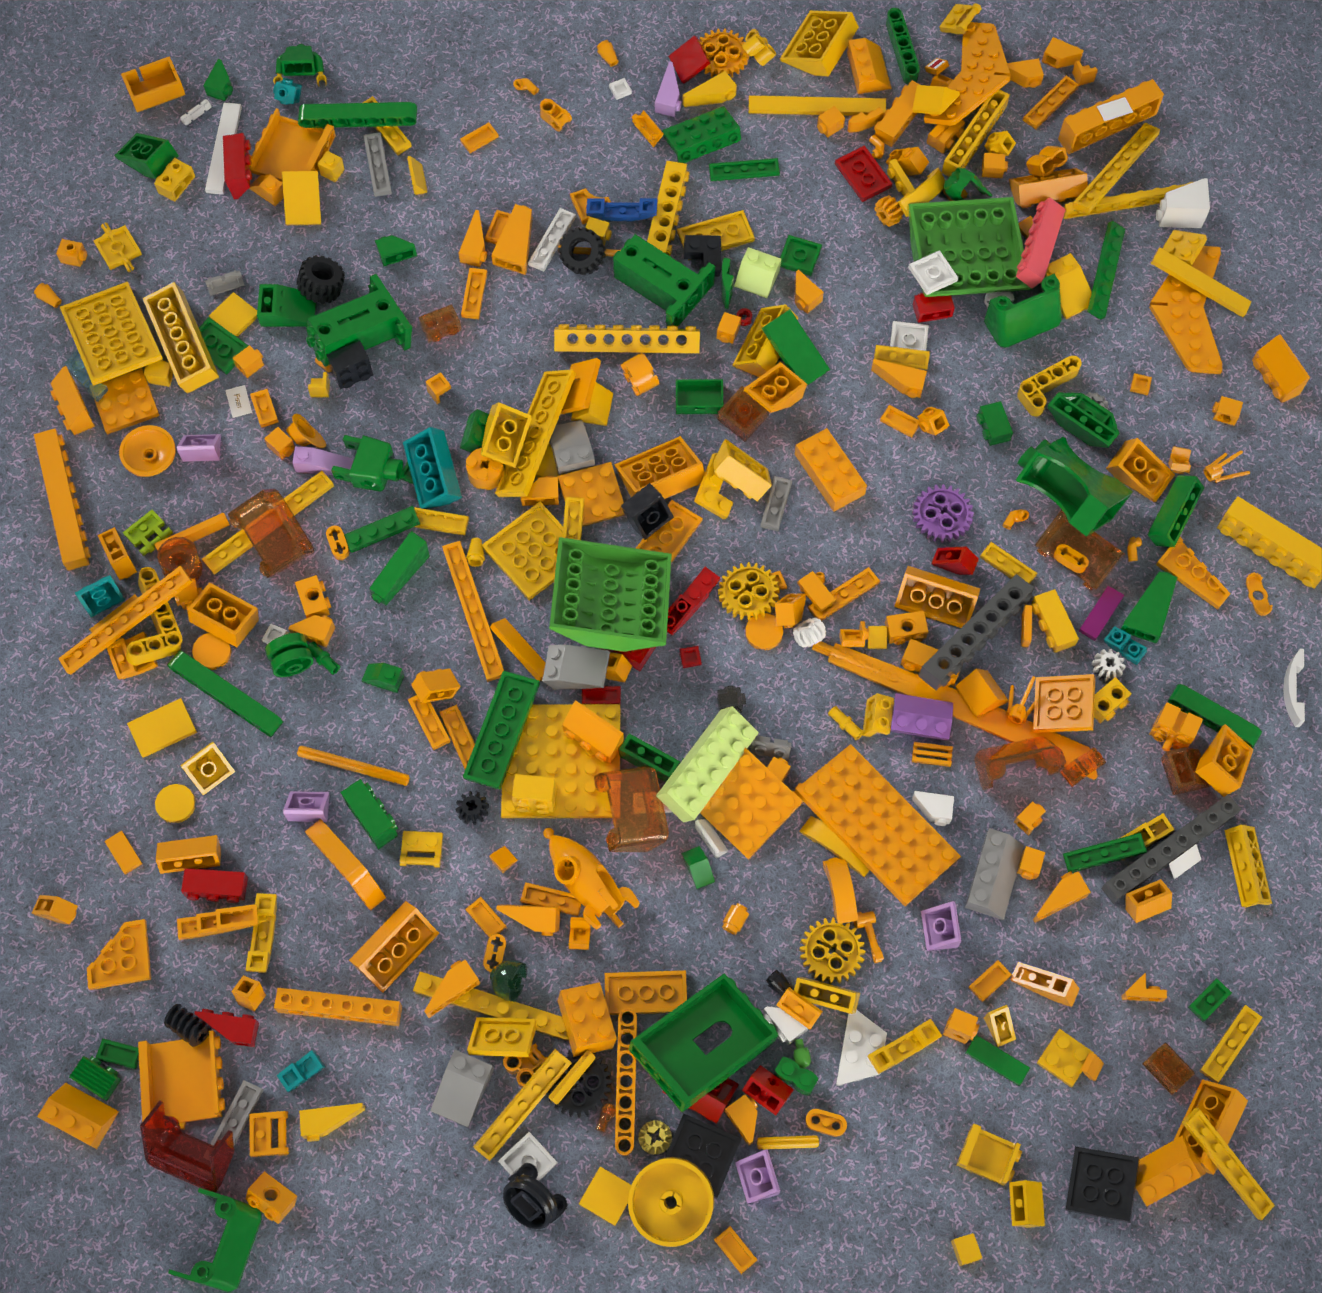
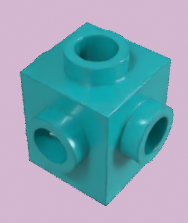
M283 78V80L276 82L274 85V99L279 100L284 105L299 103L302 85L293 83L292 79Z

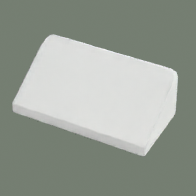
M707 819L695 821V829L715 858H719L728 852V849Z

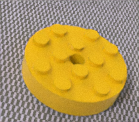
M677 1157L658 1159L644 1167L635 1177L628 1196L629 1214L636 1229L649 1241L666 1247L687 1244L696 1239L705 1230L712 1217L714 1193L711 1183L705 1173L688 1160ZM674 1195L677 1205L669 1207L666 1204V1198Z

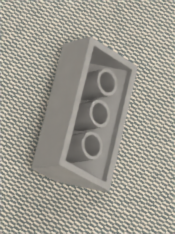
M991 828L988 829L965 908L1004 920L1023 853V844L1009 834Z

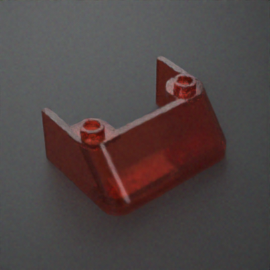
M159 1101L140 1125L145 1160L149 1165L199 1188L217 1192L222 1185L234 1155L232 1131L228 1130L222 1140H217L214 1146L181 1132L179 1121L172 1116H166L164 1104L162 1101Z

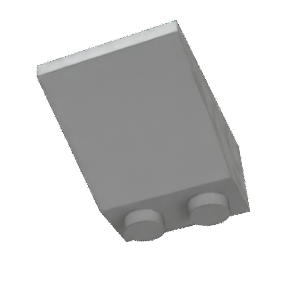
M583 420L556 425L550 439V444L558 475L595 466L593 451Z
M549 645L542 681L554 690L604 688L610 652L608 650L572 645Z
M454 1050L430 1111L469 1128L494 1072L493 1066L458 1050Z

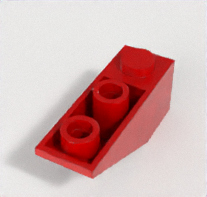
M202 1009L201 1012L195 1011L194 1014L199 1019L211 1026V1028L234 1045L255 1047L259 1022L254 1019V1016L243 1014L242 1017H236L231 1012H222V1015L214 1014V1011L209 1009Z

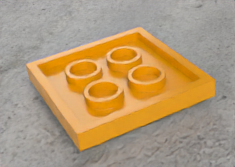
M142 368L90 386L107 435L160 416Z
M611 462L558 476L564 502L566 497L584 498L582 527L625 515L621 508L624 502Z
M1094 674L1036 677L1034 732L1093 730Z

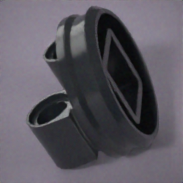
M524 1163L508 1178L510 1182L503 1190L504 1204L513 1218L522 1225L531 1229H543L564 1213L568 1203L563 1195H552L541 1182L536 1180L538 1171L533 1164ZM522 1194L538 1208L537 1211L522 1197Z

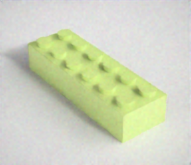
M733 706L721 709L657 793L656 797L682 822L695 820L744 754V749L750 746L759 732Z

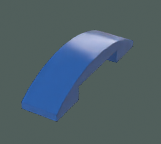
M587 198L586 215L608 221L648 219L657 215L658 199L640 198V203H606L605 198Z

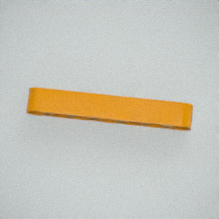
M624 1008L618 1016L615 1149L623 1156L631 1154L634 1150L636 1058L628 1050L630 1044L626 1045L621 1041L622 1036L625 1034L632 1035L633 1039L637 1037V1015L631 1008ZM625 1013H630L634 1017L633 1021L629 1024L622 1021V1016ZM624 1055H630L633 1058L629 1066H624L621 1063V1058ZM622 1077H631L632 1084L629 1087H623L620 1084ZM623 1097H628L632 1101L631 1106L627 1109L620 1106V1100ZM624 1118L631 1121V1127L628 1130H622L619 1127V1122ZM628 1140L631 1147L627 1152H622L619 1149L620 1141Z

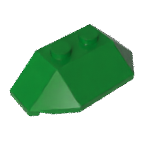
M1058 392L1047 406L1060 427L1089 446L1109 448L1120 434L1113 413L1083 393Z

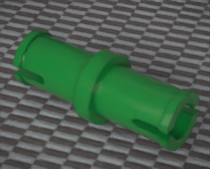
M313 641L308 644V649L316 659V662L319 665H323L331 675L336 674L340 670L341 666L330 657L327 651H323L316 642Z

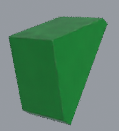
M700 846L681 853L696 889L715 882L708 858Z

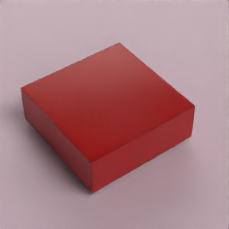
M698 646L679 649L683 668L702 665Z

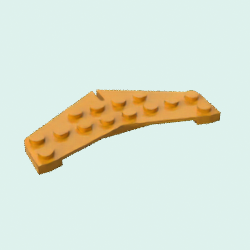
M970 22L962 39L961 71L947 87L959 91L960 95L941 115L925 114L924 123L956 125L1010 82L1011 73L994 24Z
M1203 246L1192 267L1213 278L1221 255V247ZM1168 275L1149 304L1151 312L1188 371L1221 374L1222 361L1204 310L1207 296Z

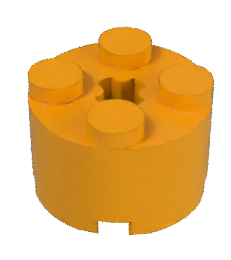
M643 353L630 358L620 365L626 381L631 383V388L636 396L660 384L657 375L653 376L654 369Z
M482 448L476 449L466 459L468 479L475 488L492 490L500 482L504 472V464L480 455Z

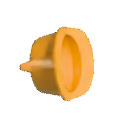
M293 414V422L286 429L291 439L300 446L312 444L318 448H325L326 441L321 434L302 415Z

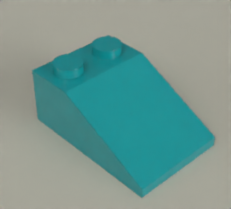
M112 575L103 577L99 581L75 592V595L90 617L125 601Z

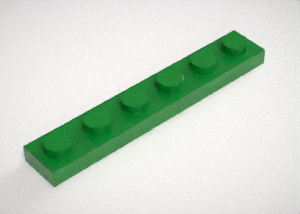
M1114 221L1107 224L1087 310L1088 313L1100 320L1106 317L1125 234V228Z

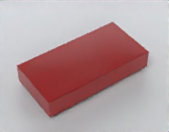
M621 686L582 689V704H620L621 706Z

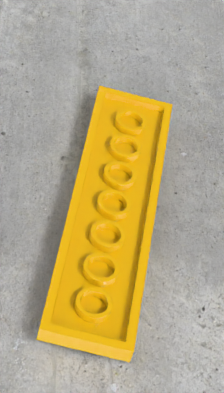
M573 369L544 372L527 413L532 416L516 468L506 465L495 491L498 497L528 496L575 379L576 373Z

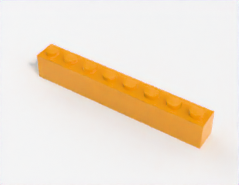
M56 428L34 434V439L63 565L67 571L90 565L89 558H91V552L89 547L85 545V541H88L87 535L81 528L84 522L81 514H78L77 509H80L78 499L74 498L73 494L76 493L74 483L70 481V477L73 475L70 466L66 464V461H69L66 450H63L62 446L65 445L64 437L62 434H58Z

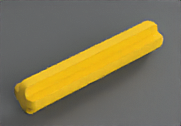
M588 1050L585 1051L549 1095L548 1098L554 1104L560 1103L596 1059L595 1055Z
M817 1135L757 1138V1148L759 1150L817 1148L819 1146Z

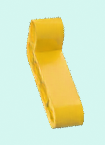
M1069 356L1021 382L1017 397L1030 415L1037 417L1043 414L1047 403L1043 394L1075 378L1082 365L1081 359L1077 356Z

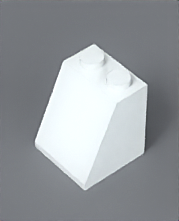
M1204 178L1166 192L1164 199L1160 201V209L1156 211V220L1159 221V227L1202 228L1210 210L1208 179Z

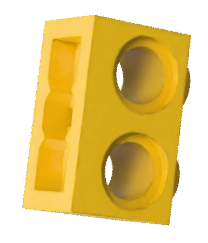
M1116 677L1095 694L1094 718L1099 723H1102L1105 719L1108 722L1116 715L1114 711L1118 708L1122 710L1130 703L1128 699L1132 693ZM1112 693L1118 694L1120 699L1114 698ZM1098 705H1103L1106 710H1101Z

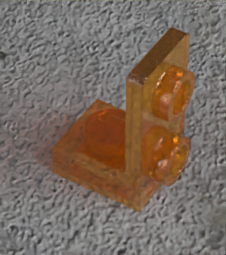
M1093 747L1072 761L1060 773L1070 786L1073 787L1090 773L1103 766L1106 761L1101 753Z

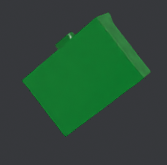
M676 379V414H723V379Z

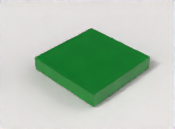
M788 235L780 256L781 268L795 272L800 270L803 274L812 276L822 244Z

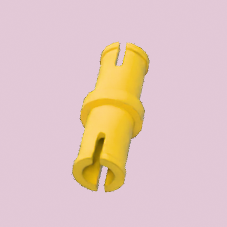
M837 706L828 712V715L840 725L839 728L848 732L855 741L864 734V731L852 721L853 719L850 716L847 717Z

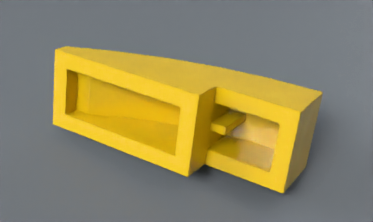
M1162 813L1122 837L1141 833L1147 848L1174 833L1175 830L1165 814Z

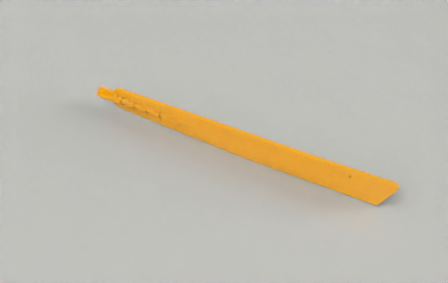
M820 641L812 647V650L828 656L829 663L900 694L952 702L954 718L1026 748L1092 780L1098 777L1092 752L1088 746L1056 732L1035 733L1033 722L1026 720L1022 724H1015L1008 719L1006 711L999 707L976 718L958 690L949 686L943 687L942 685L935 690L922 680L918 674L848 647H843L840 644L835 643L834 646Z

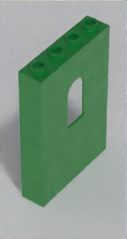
M724 973L631 1040L628 1050L678 1109L684 1112L774 1044L778 1033L775 1026L768 1023L763 1017L762 1012L752 1005L749 997L737 988L735 981L732 978H728ZM715 1023H727L732 1029L731 1037L705 1055L693 1040Z

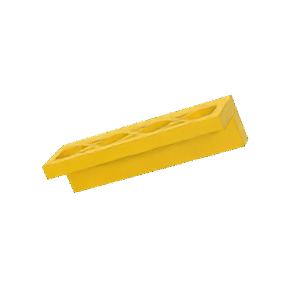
M1238 825L1224 830L1241 906L1246 908L1257 904H1272L1255 827Z

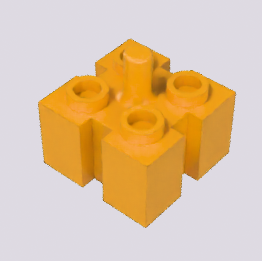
M1166 702L1159 712L1149 735L1153 736L1156 741L1164 742L1162 749L1166 752H1169L1171 747L1179 751H1186L1195 739L1203 719L1189 712L1188 714L1181 711V708Z

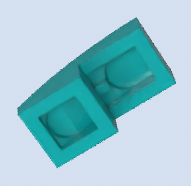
M311 1050L276 1076L286 1091L291 1092L326 1066L315 1050Z

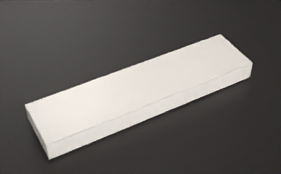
M562 208L558 210L528 261L529 266L543 272L545 271L560 245V240L564 239L563 235L567 234L574 222L576 214Z

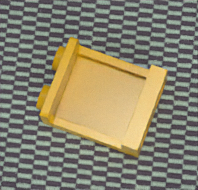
M973 1123L959 1156L957 1166L1004 1186L1013 1179L1015 1170L1012 1168L1014 1162L1018 1163L1022 1151L1019 1150L1021 1144L1012 1143L981 1129V1126Z

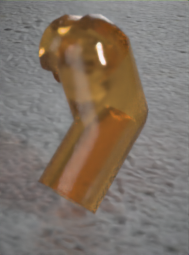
M607 1103L603 1106L595 1130L605 1133L609 1121L616 1115V1107L613 1104Z

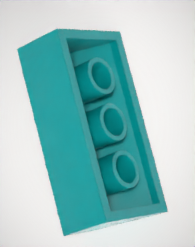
M429 427L403 442L420 508L441 507L462 498L444 430Z

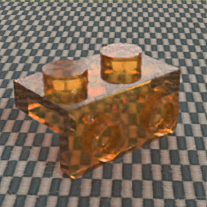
M1166 1042L1142 1063L1171 1095L1176 1093L1195 1074L1189 1065Z

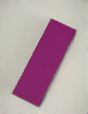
M1107 586L1079 629V632L1096 641L1125 595Z

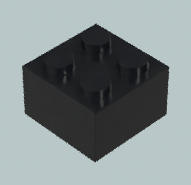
M361 341L326 355L331 372L340 390L350 388L353 384L359 381H366L373 376L369 357Z
M650 483L621 505L630 524L644 540L674 518L662 494Z

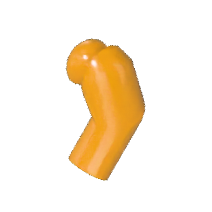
M872 135L869 139V142L875 146V149L872 150L874 152L872 156L875 159H880L884 155L885 144L878 137Z
M1023 509L1011 511L1002 526L1010 530L1015 522L1028 519L1029 512Z
M1133 536L1129 539L1127 546L1128 562L1138 561L1137 547L1142 545L1140 537L1135 538Z

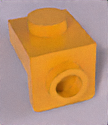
M1176 446L1172 447L1168 464L1174 473L1184 474V472H1190L1189 458L1191 450Z
M860 621L859 630L840 629L841 646L849 648L865 646V640L869 639V628H866L865 621Z
M583 917L570 918L569 949L589 950L591 925Z

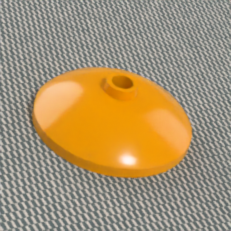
M154 425L141 426L129 432L122 440L119 449V456L123 466L130 473L142 477L154 476L166 470L173 462L176 453L175 442L170 433Z

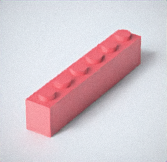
M1050 197L1044 202L1041 201L1036 207L1037 212L1032 219L1033 225L1029 229V237L1025 241L1026 246L1021 254L1022 259L1017 266L1016 277L1032 289L1042 282L1045 277L1066 210Z

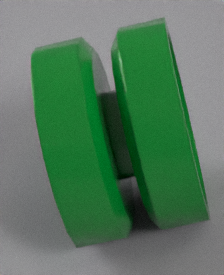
M301 633L282 635L269 642L265 647L266 656L271 662L270 667L276 677H290L310 668L314 662L312 653L308 649L306 637Z

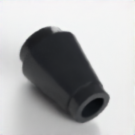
M777 969L765 980L768 983L767 986L783 996L788 987L794 990L784 974Z

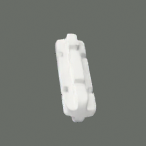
M204 99L200 102L201 105H196L187 112L188 114L182 115L180 117L182 123L188 125L192 122L191 120L194 121L205 113L204 111H208L212 107L210 102Z

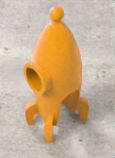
M552 828L544 829L543 836L550 839L549 850L554 865L555 877L585 906L583 911L584 919L597 930L601 927L597 917L600 918L602 913L605 912L618 928L621 927L623 922L616 913L624 905L625 900L634 909L640 904L633 891L627 887L618 889L604 865L585 846L572 839L558 835L555 836Z

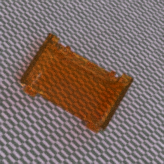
M263 489L228 513L231 525L234 528L245 531L260 555L262 561L260 562L259 570L267 578L273 577L314 553L312 543L286 501L276 489Z
M1062 509L1035 544L1038 547L1037 552L1044 557L1049 555L1054 558V551L1060 544L1068 545L1086 556L1089 560L1086 570L1083 573L1072 572L1084 580L1083 585L1091 591L1093 588L1097 590L1126 555L1096 532L1086 537L1068 522Z
M1044 736L982 749L975 756V765L982 790L992 788L993 781L1003 777L1006 772L1005 765L1031 759L1035 760L1036 768H1045L1049 775L1057 774L1066 764L1064 753L1057 745Z
M653 767L602 772L594 776L597 790L601 793L607 792L614 823V828L606 836L609 852H649L667 841L669 830L663 802L656 797L660 787L657 773Z

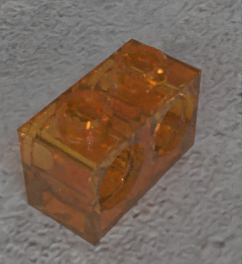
M452 304L419 317L420 326L428 343L437 342L445 336L455 335L462 330L460 320Z

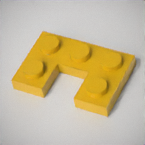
M714 453L710 458L694 502L718 517L727 519L733 502L719 494L723 481L728 484L729 481L725 478H719L714 473L713 462L717 453Z

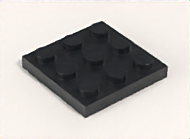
M683 1113L665 1158H682L697 1165L709 1179L714 1198L717 1199L741 1138Z
M1075 1146L1065 1210L1131 1223L1139 1157Z

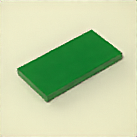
M790 309L761 328L787 368L806 382L807 386L830 370Z

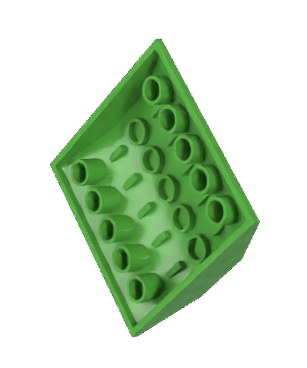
M1013 197L909 204L910 240L914 262L940 250L958 276L957 282L929 295H926L923 291L925 297L1031 290L1028 285L1016 277L1017 266L1022 259L1021 254L1024 248Z
M559 537L549 629L584 646L623 652L666 645L672 554Z

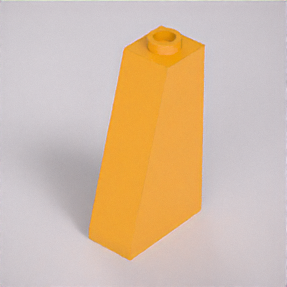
M515 204L492 252L493 265L526 275L533 220L532 209L524 205Z

